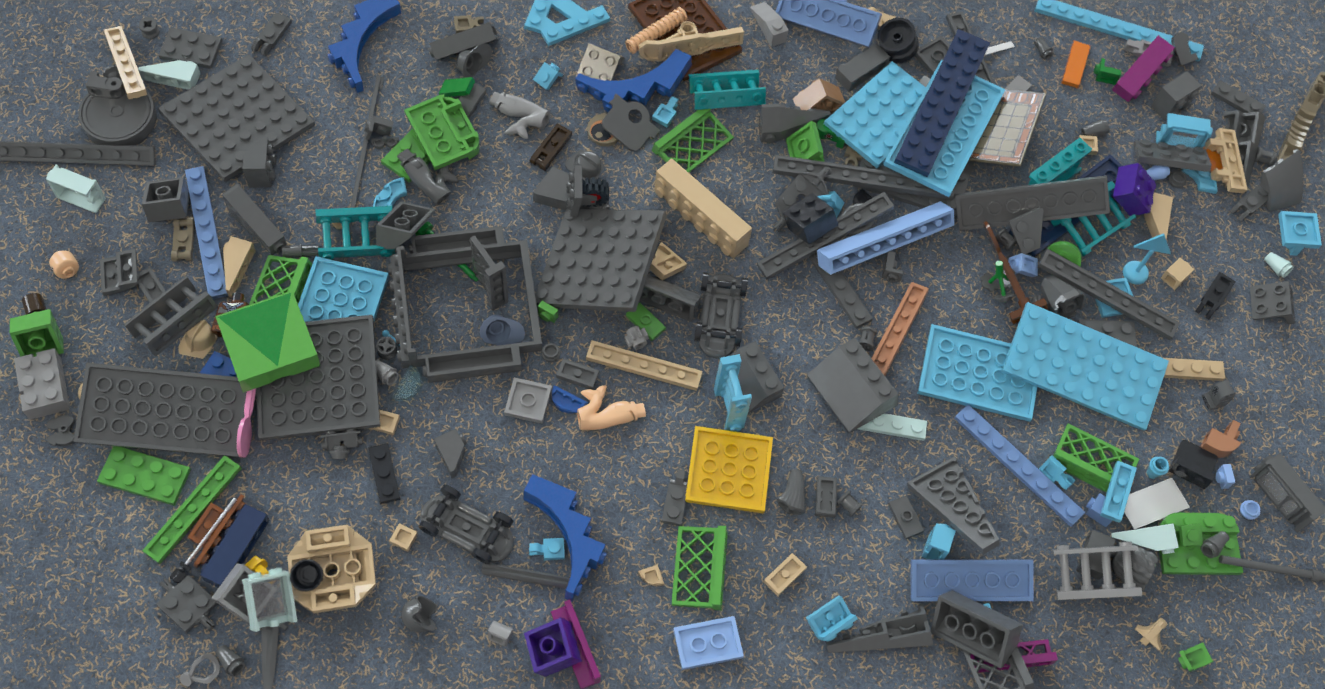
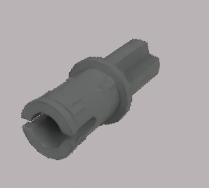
M302 243L295 246L283 245L282 255L283 257L300 258L303 256H319L318 248L321 247L319 245L302 246Z

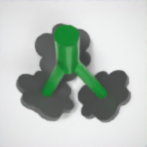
M997 261L995 263L996 274L992 277L990 273H985L984 276L980 277L981 285L990 292L1001 288V294L994 296V299L999 300V302H1007L1011 300L1010 297L1015 296V293L1005 292L1007 287L1012 288L1003 270V262Z

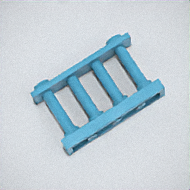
M740 354L720 358L714 385L715 397H723L728 413L724 429L739 432L744 428L752 399L751 394L743 395L739 383L738 374L742 362Z

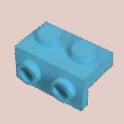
M842 596L835 597L806 617L816 637L823 641L833 640L837 637L838 632L849 629L853 626V622L858 619L856 615L851 614Z

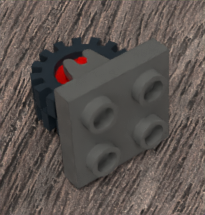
M574 165L573 172L569 173V182H567L566 193H569L567 209H570V217L578 216L580 205H587V207L593 205V207H597V205L602 206L609 201V183L604 179L601 181V178H582L581 165Z

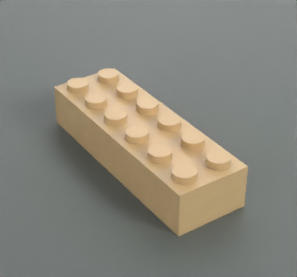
M671 158L656 171L655 193L660 198L667 200L672 209H677L686 221H691L697 231L707 235L708 240L712 244H717L726 256H731L734 259L749 245L752 227Z

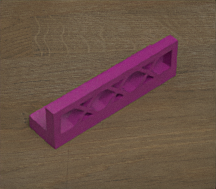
M570 599L564 601V606L551 611V616L553 620L561 617L572 623L582 662L572 665V669L580 689H585L600 683L601 675Z
M1048 639L1019 642L1017 645L1018 648L1021 647L1027 652V655L1022 656L1026 667L1053 665L1058 660L1056 652H1051ZM1044 645L1046 653L1035 654L1032 651L1035 646ZM971 654L970 658L975 660L974 655ZM984 660V662H983V664H986V665H988V666H991V667L994 666L993 664H991V663H989V662H987V661H985V660ZM1006 663L1003 668L997 667L998 670H1009L1010 668ZM980 668V670H979L978 673L990 672V671H987V670H985V669H983V668Z

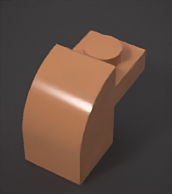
M1233 420L1226 427L1224 433L1212 428L1205 435L1201 448L1217 455L1218 458L1229 456L1241 444V442L1237 441L1240 434L1238 428L1241 423Z

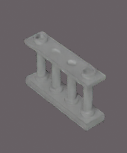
M1119 542V546L1069 549V545H1058L1057 549L1052 550V554H1059L1062 580L1060 590H1055L1056 599L1142 596V587L1136 586V583H1133L1131 551L1138 550V546L1132 545V542ZM1122 551L1125 579L1123 587H1115L1112 584L1110 552ZM1101 552L1104 580L1102 588H1094L1091 585L1089 553ZM1080 553L1083 581L1081 589H1073V586H1070L1068 554Z

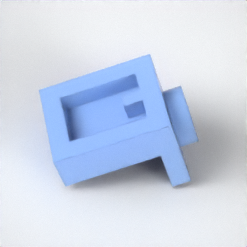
M1023 253L1009 257L1008 262L1012 270L1015 271V274L1020 273L1029 277L1038 276V258Z

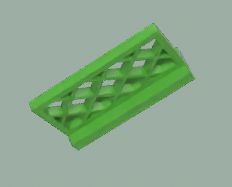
M699 109L656 141L652 152L656 155L658 154L667 163L671 157H668L664 152L675 150V158L672 159L679 163H687L686 171L690 173L734 137L711 113V109ZM710 119L714 123V128L704 127L705 121ZM700 130L701 138L691 137L692 131ZM704 131L714 132L713 139L704 138ZM716 133H723L727 138L724 141L716 140ZM688 140V148L678 147L679 141ZM691 141L701 142V148H691ZM713 143V149L711 151L703 150V144ZM678 151L688 152V158H678ZM691 152L700 153V159L698 161L690 160Z
M268 255L249 305L256 303L258 297L265 293L268 298L289 291H293L298 304L312 267L309 258L293 259ZM272 261L281 264V266L272 271L270 269ZM291 265H297L296 270L288 273L286 270ZM284 270L287 275L276 280L274 275ZM273 277L275 282L265 287L264 281ZM290 279V286L282 290L280 284ZM278 286L280 292L270 296L268 291Z
M1069 423L1066 425L1053 454L1067 468L1065 470L1066 473L1106 493L1113 473L1109 462H1122V459H1127L1133 462L1131 466L1136 467L1139 458ZM1068 432L1075 433L1078 439L1071 441ZM1085 442H1093L1096 448L1089 450ZM1080 443L1084 451L1077 452L1074 444ZM1069 446L1072 454L1061 450V448ZM1103 451H1111L1114 457L1107 459ZM1098 452L1102 460L1095 461L1092 453ZM1086 455L1090 463L1081 460L1079 456ZM1104 464L1108 472L1100 470L1097 465Z
M718 526V528L678 527L672 606L713 608V610L722 611L728 537L726 526ZM683 532H690L695 538L686 544L682 539ZM706 533L714 534V540L708 545L701 539ZM699 540L705 548L698 554H695L690 547ZM688 549L694 557L685 564L681 560V554ZM708 550L712 555V560L705 565L699 557ZM695 560H698L703 567L694 574L688 566ZM686 569L692 577L683 583L679 579V574ZM707 570L711 575V579L703 584L698 576ZM695 579L702 587L695 593H692L686 586ZM685 589L690 594V597L685 601H677V594L681 590ZM705 590L709 594V602H700L696 596Z

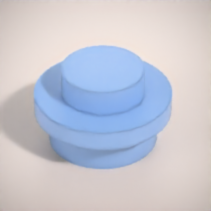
M1252 500L1244 501L1240 505V513L1244 518L1254 520L1260 515V506Z

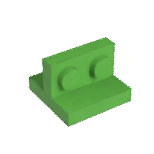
M810 121L786 138L790 157L824 162L823 149L815 122Z

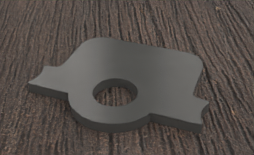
M617 94L609 102L612 108L602 120V127L630 151L639 150L648 137L655 139L656 134L661 131L649 121V112L643 104L639 102L627 103ZM631 110H636L640 113L641 120L639 123L630 121L628 114Z

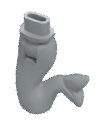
M494 92L489 101L490 105L495 106V109L500 110L505 115L523 117L504 132L507 135L518 133L521 138L528 139L526 127L533 126L544 129L550 120V111L519 96L504 92L501 94Z

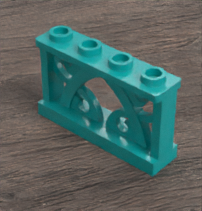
M1078 138L1029 175L1031 180L1028 185L1070 180L1081 172L1082 168L1080 165L1084 157L1092 151V148L1081 138Z

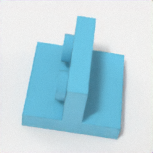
M1281 211L1278 214L1282 245L1289 249L1290 255L1297 256L1304 248L1319 249L1322 246L1317 213Z

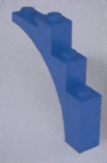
M367 0L354 5L355 13H353L355 20L341 25L343 33H340L342 41L328 46L329 54L327 56L330 63H334L337 69L342 68L344 75L348 74L349 85L351 88L355 87L357 93L364 91L359 74V59L362 49L370 35L379 26L401 14L398 0Z
M675 49L666 61L644 75L620 81H605L590 78L579 73L575 78L576 86L581 92H588L595 99L602 100L603 107L607 112L612 108L609 102L613 100L615 94L619 95L626 102L630 99L632 102H639L645 106L655 90L660 95H666L671 98L691 67L692 61L690 55Z
M532 474L524 489L523 500L537 506L546 513L559 527L567 542L572 570L565 592V599H570L572 602L575 595H580L583 588L581 582L583 578H588L591 568L596 570L599 563L603 565L607 553L604 552L606 544L589 538L592 531V526H590L591 518L575 512L578 504L576 500L577 492Z

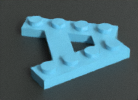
M535 0L525 22L524 29L541 33L547 45L551 46L610 22V16L603 5L586 11L571 0ZM552 7L568 19L556 24L547 17Z

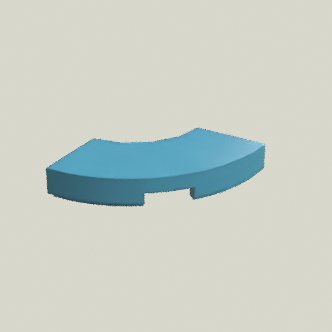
M1181 168L1182 172L1194 179L1198 191L1213 194L1218 192L1217 183L1211 179L1209 172Z
M404 177L386 184L381 192L376 195L373 207L392 206L393 208L399 198L406 196L407 190Z

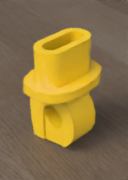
M254 556L245 564L254 573L261 572V575L269 574V571L266 569L268 567L267 561L260 559L258 556ZM276 580L269 581L268 583L272 585Z

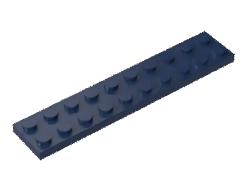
M960 29L957 30L894 163L928 177L991 42Z

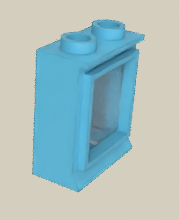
M1168 113L1167 124H1162L1161 131L1156 132V143L1165 142L1175 146L1181 144L1190 148H1202L1205 146L1206 140L1211 137L1213 128L1210 127L1209 119Z

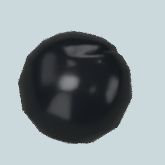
M303 559L297 562L290 570V581L293 587L299 591H312L323 580V569L319 563L312 559Z

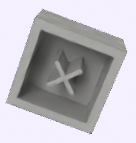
M236 563L211 599L242 621L249 623L242 579L248 578V574L254 572L245 565ZM268 582L252 585L256 616L259 615L277 589Z

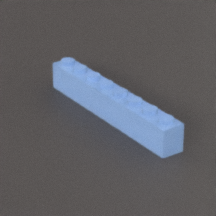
M940 201L817 250L818 266L831 275L954 226V209Z

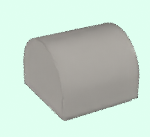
M494 620L488 630V640L505 647L508 645L514 629Z

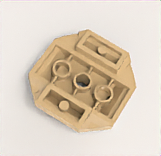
M349 525L305 531L299 542L287 556L289 573L291 568L303 559H312L319 563L323 569V580L316 589L305 592L299 591L292 585L294 601L312 613L357 607L376 587L372 544ZM331 569L338 570L333 576L327 575Z

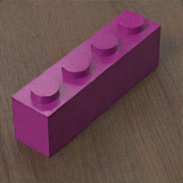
M1158 35L1117 82L1112 91L1127 102L1132 98L1136 99L1142 92L1140 88L1142 86L1146 88L1152 81L1151 75H1157L1163 68L1161 64L1163 62L1167 63L1173 56L1171 52L1175 47Z

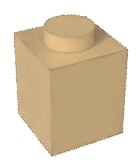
M1179 258L1165 271L1161 279L1176 290L1190 276L1194 269L1188 262Z

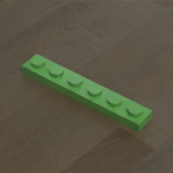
M224 455L142 550L143 553L158 564H161L199 520L209 504L216 500L242 469L241 466Z

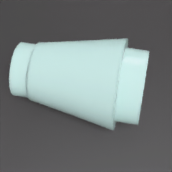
M1270 252L1264 259L1273 271L1283 278L1294 268L1290 261L1273 252Z

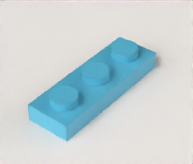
M1120 461L1115 463L1100 516L1118 523L1122 521L1136 473V467Z

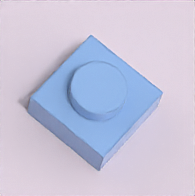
M1223 464L1216 471L1215 477L1217 483H1220L1221 489H1229L1235 483L1231 464Z

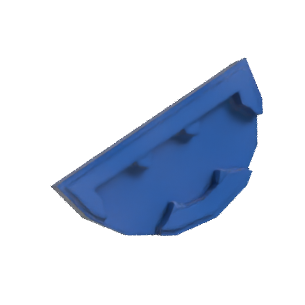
M555 385L553 386L552 401L560 411L568 414L577 413V409L588 404L585 400Z

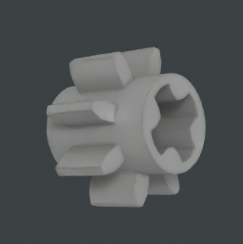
M634 326L627 330V336L624 338L629 348L633 346L635 350H638L647 345L646 340L649 337L645 328L640 330L639 326Z

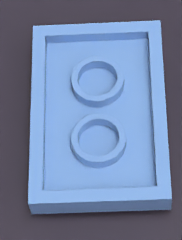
M734 616L673 628L682 670L742 659L744 657Z

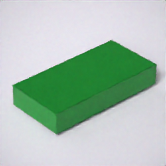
M472 77L444 80L439 95L444 94V97L469 95L475 80Z

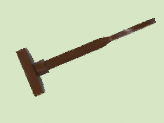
M984 221L983 226L996 254L999 256V261L1003 262V270L1019 300L1020 309L1009 313L1014 325L1019 323L1025 304L1031 302L1025 296L1007 258L1002 254L990 225L987 221ZM1045 298L1032 303L1048 310Z

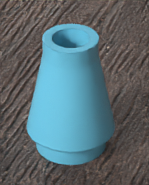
M1164 457L1152 458L1146 472L1147 476L1155 479L1166 474L1169 470V463Z

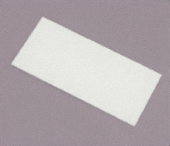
M1169 478L1129 494L1124 513L1135 530L1165 518L1172 513L1190 508L1173 478Z

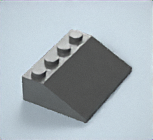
M856 338L839 346L807 374L813 386L848 433L898 406V392Z

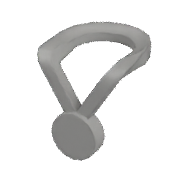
M209 653L200 656L193 662L189 672H184L180 675L181 683L184 686H190L194 681L203 684L212 682L220 672L218 659ZM202 660H211L214 665L212 675L206 678L193 676L197 665Z

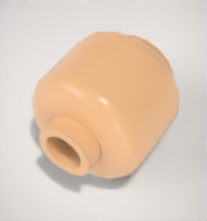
M58 251L50 258V267L58 278H70L79 270L78 261L69 251Z

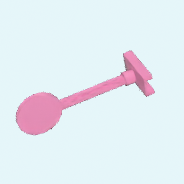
M256 388L247 391L244 407L245 416L242 418L237 432V453L239 457L246 458L252 438L250 418L254 408Z

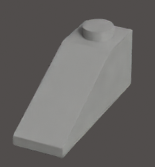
M766 2L750 6V10L770 47L786 43L789 30L782 17Z

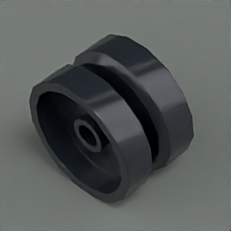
M902 17L893 18L886 21L880 27L877 39L880 47L890 56L889 61L904 63L916 55L919 49V40L914 25L908 19Z

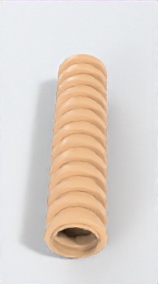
M678 7L668 15H665L664 18L657 20L651 26L635 34L634 37L632 36L630 39H627L625 44L628 51L635 54L639 51V44L642 42L657 40L662 35H665L666 32H670L675 27H678L679 24L687 21L685 10Z

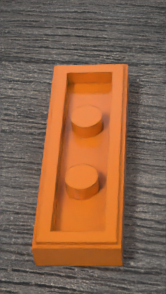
M1077 41L1073 42L1062 78V84L1074 88L1079 87L1090 45Z

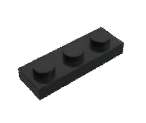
M388 443L368 447L380 505L400 500Z

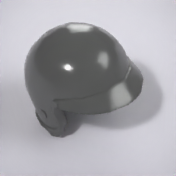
M415 596V598L407 601L402 608L401 619L407 629L416 633L434 631L436 625L431 619V615L436 612L438 606L426 597Z

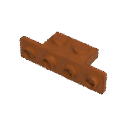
M240 494L230 511L202 546L204 549L194 563L195 568L207 562L210 554H208L211 547L215 548L222 539L219 535L223 529L226 530L231 526L234 521L231 517L245 505L243 502L244 495ZM210 503L187 539L199 545L224 510Z

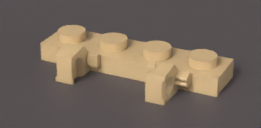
M1219 128L1216 131L1215 139L1209 138L1205 143L1206 150H1217V153H1220L1223 166L1221 170L1216 168L1210 173L1211 179L1215 181L1222 180V183H1226L1228 192L1244 194L1248 189L1235 130Z

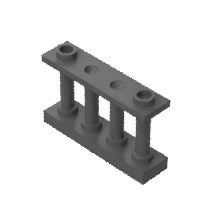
M185 276L124 323V326L134 338L142 334L145 337L142 341L156 357L218 306L206 291L200 296L194 293L196 291L189 278ZM187 297L192 300L184 308L179 305ZM171 310L177 313L169 320L163 317ZM155 322H158L161 326L153 333L150 332L148 328Z

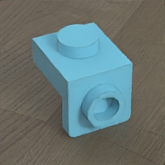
M544 62L533 80L546 90H549L557 77H562L563 74L559 72L561 68L554 63L549 65Z

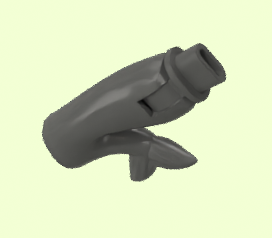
M406 149L398 154L397 157L401 161L400 165L404 168L410 179L435 205H439L451 194L445 182H459L458 178L449 172V165L439 169L434 182L428 165L423 159L416 157V153L412 154L409 149Z

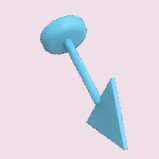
M1164 233L1134 245V248L1149 250V252L1141 262H1128L1123 268V276L1127 278L1128 282L1135 285L1142 284L1148 279L1149 271L1145 264L1154 251L1171 254Z

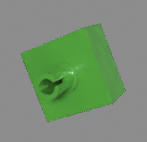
M51 309L10 318V335L20 357L33 354L36 357L37 352L55 348L58 354L64 353L63 336Z

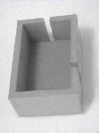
M55 348L37 352L36 357L33 354L14 358L19 392L22 394L20 395L22 411L29 420L70 410L62 360Z

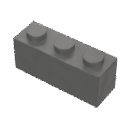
M877 43L870 48L866 47L861 54L854 55L850 61L838 66L835 79L850 92L883 70L888 65L890 56Z

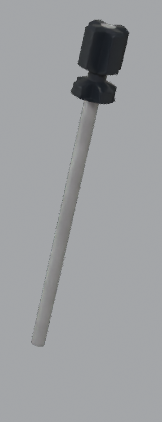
M236 498L231 500L187 561L179 563L181 568H175L170 575V579L178 584L186 576L184 571H190V562L237 501Z

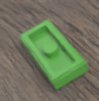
M640 302L636 312L626 313V317L635 326H639L640 330L645 328L651 341L666 330V327Z

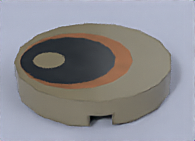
M602 113L590 119L587 134L592 142L599 146L608 147L616 144L618 140L602 127V120L607 115Z

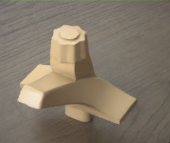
M1159 618L1149 626L1137 625L1135 630L1143 636L1140 642L1145 646L1151 643L1160 650L1162 647L1159 640L1160 631L1165 629L1168 624L1164 619Z

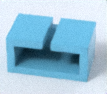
M936 523L928 535L922 557L926 559H945L950 551L956 530L951 529L947 524Z

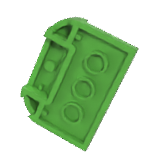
M444 94L438 95L404 110L434 170H438L466 157L470 160L479 153L477 131L475 132L458 98L444 97Z
M1172 513L1166 516L1159 524L1161 526L1174 523L1179 547L1174 548V553L1162 554V551H1159L1162 574H1243V568L1240 566L1219 563L1220 555L1241 558L1237 534L1240 531L1234 517L1221 513ZM1201 524L1203 541L1218 534L1220 531H1224L1228 534L1229 541L1225 544L1218 557L1208 558L1201 551L1202 544L1180 545L1178 525Z

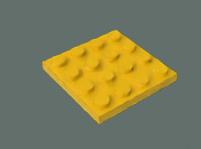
M695 426L685 501L764 514L773 437Z

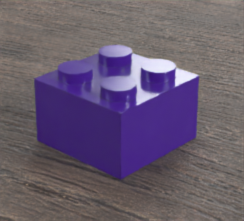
M1139 163L1118 167L1113 194L1115 200L1129 216L1150 213L1151 205L1153 204V194L1156 189L1155 181Z
M560 617L524 633L534 673L546 677L582 662L570 621Z

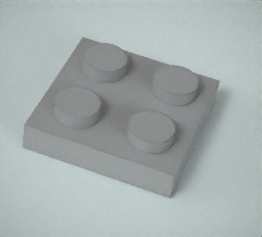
M514 377L504 415L543 424L552 386Z

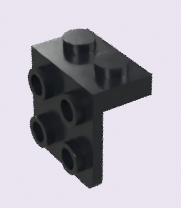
M1182 440L1168 471L1205 489L1214 481L1216 475L1212 472L1218 457L1187 440Z

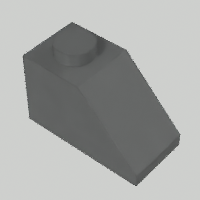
M454 429L434 438L435 446L451 478L457 475L465 454L464 445L467 444L463 434H458L457 430Z

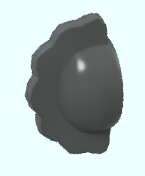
M111 65L103 71L104 77H118L121 79L116 65Z

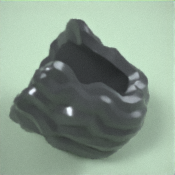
M1138 548V550L1131 551L1133 583H1136V586L1142 587V591H1144L1155 570L1158 557L1145 548ZM1117 551L1111 562V567L1122 583H1125L1122 551Z

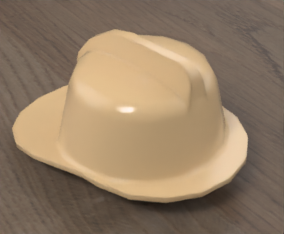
M206 320L200 321L185 333L178 346L179 354L203 359L209 353L218 337L211 331V326Z

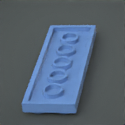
M779 0L775 11L783 20L868 48L871 46L882 14L841 0Z
M911 559V601H938L939 595L951 590L974 601H1034L1033 560Z

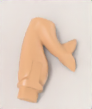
M606 385L600 386L596 390L587 389L581 391V394L590 403L577 409L580 430L605 429L646 417L644 404H635L634 401L615 402L597 413L605 396Z

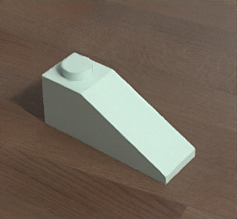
M182 60L138 68L142 80L187 90L196 86L201 74L196 63Z
M1174 523L1111 533L1112 538L1132 542V544L1155 551L1161 550L1162 554L1174 553V548H1179Z

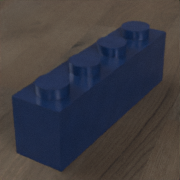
M247 504L237 511L232 526L225 530L223 540L215 546L212 552L213 556L201 569L200 576L204 581L219 588L236 563H244L270 521L267 514Z

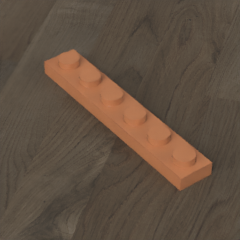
M914 282L910 283L871 358L884 376H886L929 292V288Z

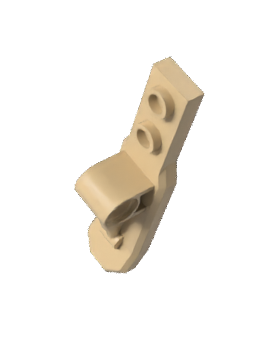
M685 21L674 35L658 41L646 40L639 44V54L647 61L656 62L667 60L675 49L690 56L698 55L708 50L743 44L744 31L742 27L709 33H698L693 22Z

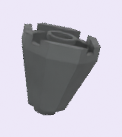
M1048 276L1043 279L1040 289L1043 298L1047 302L1048 311L1069 319L1077 314L1075 311L1078 308L1080 310L1084 308L1087 296L1081 290L1056 276Z

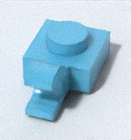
M672 96L667 105L661 103L652 115V120L667 128L676 116L677 111L675 109L678 106L677 102L679 99Z
M1053 455L1039 468L1053 483L1057 481L1065 490L1075 482L1072 476L1064 473L1067 468Z
M564 538L543 539V544L530 543L529 556L544 555V561L565 559Z

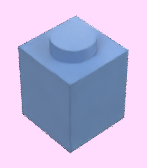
M1099 493L1096 498L1091 497L1086 505L1088 510L1085 515L1107 527L1112 520L1100 516L1106 496Z

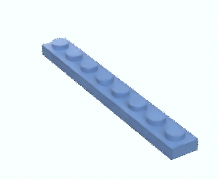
M204 166L186 169V179L207 291L212 299L226 297L228 293L225 285V272Z
M970 405L965 406L954 417L960 425L1070 527L1084 515L1085 512Z

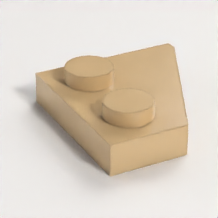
M661 242L649 270L661 280H664L684 270L687 263Z

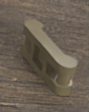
M194 217L173 219L172 262L179 261V259L192 261ZM181 226H187V230H181Z

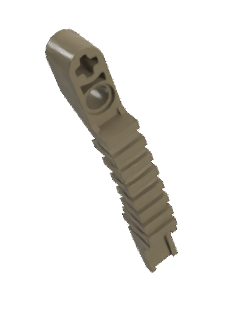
M1325 72L1319 73L1311 84L1281 145L1277 161L1287 159L1293 154V150H1301L1303 147V141L1313 122L1312 120L1325 99Z

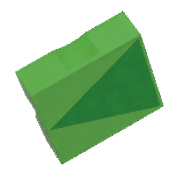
M293 291L215 316L243 393L270 384L281 377L295 375L320 366L317 352Z

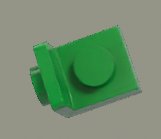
M1101 58L1099 64L1096 63L1094 67L1095 81L1116 85L1121 76V70L1104 66L1105 59Z

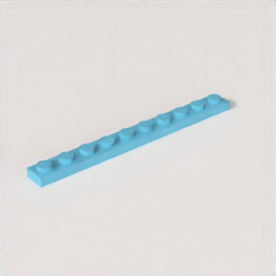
M1038 0L1034 11L1126 40L1141 41L1143 39L1153 42L1159 35L1171 44V38L1173 37L1169 34L1056 0ZM1189 41L1188 45L1191 54L1196 53L1198 60L1195 61H1200L1204 45Z

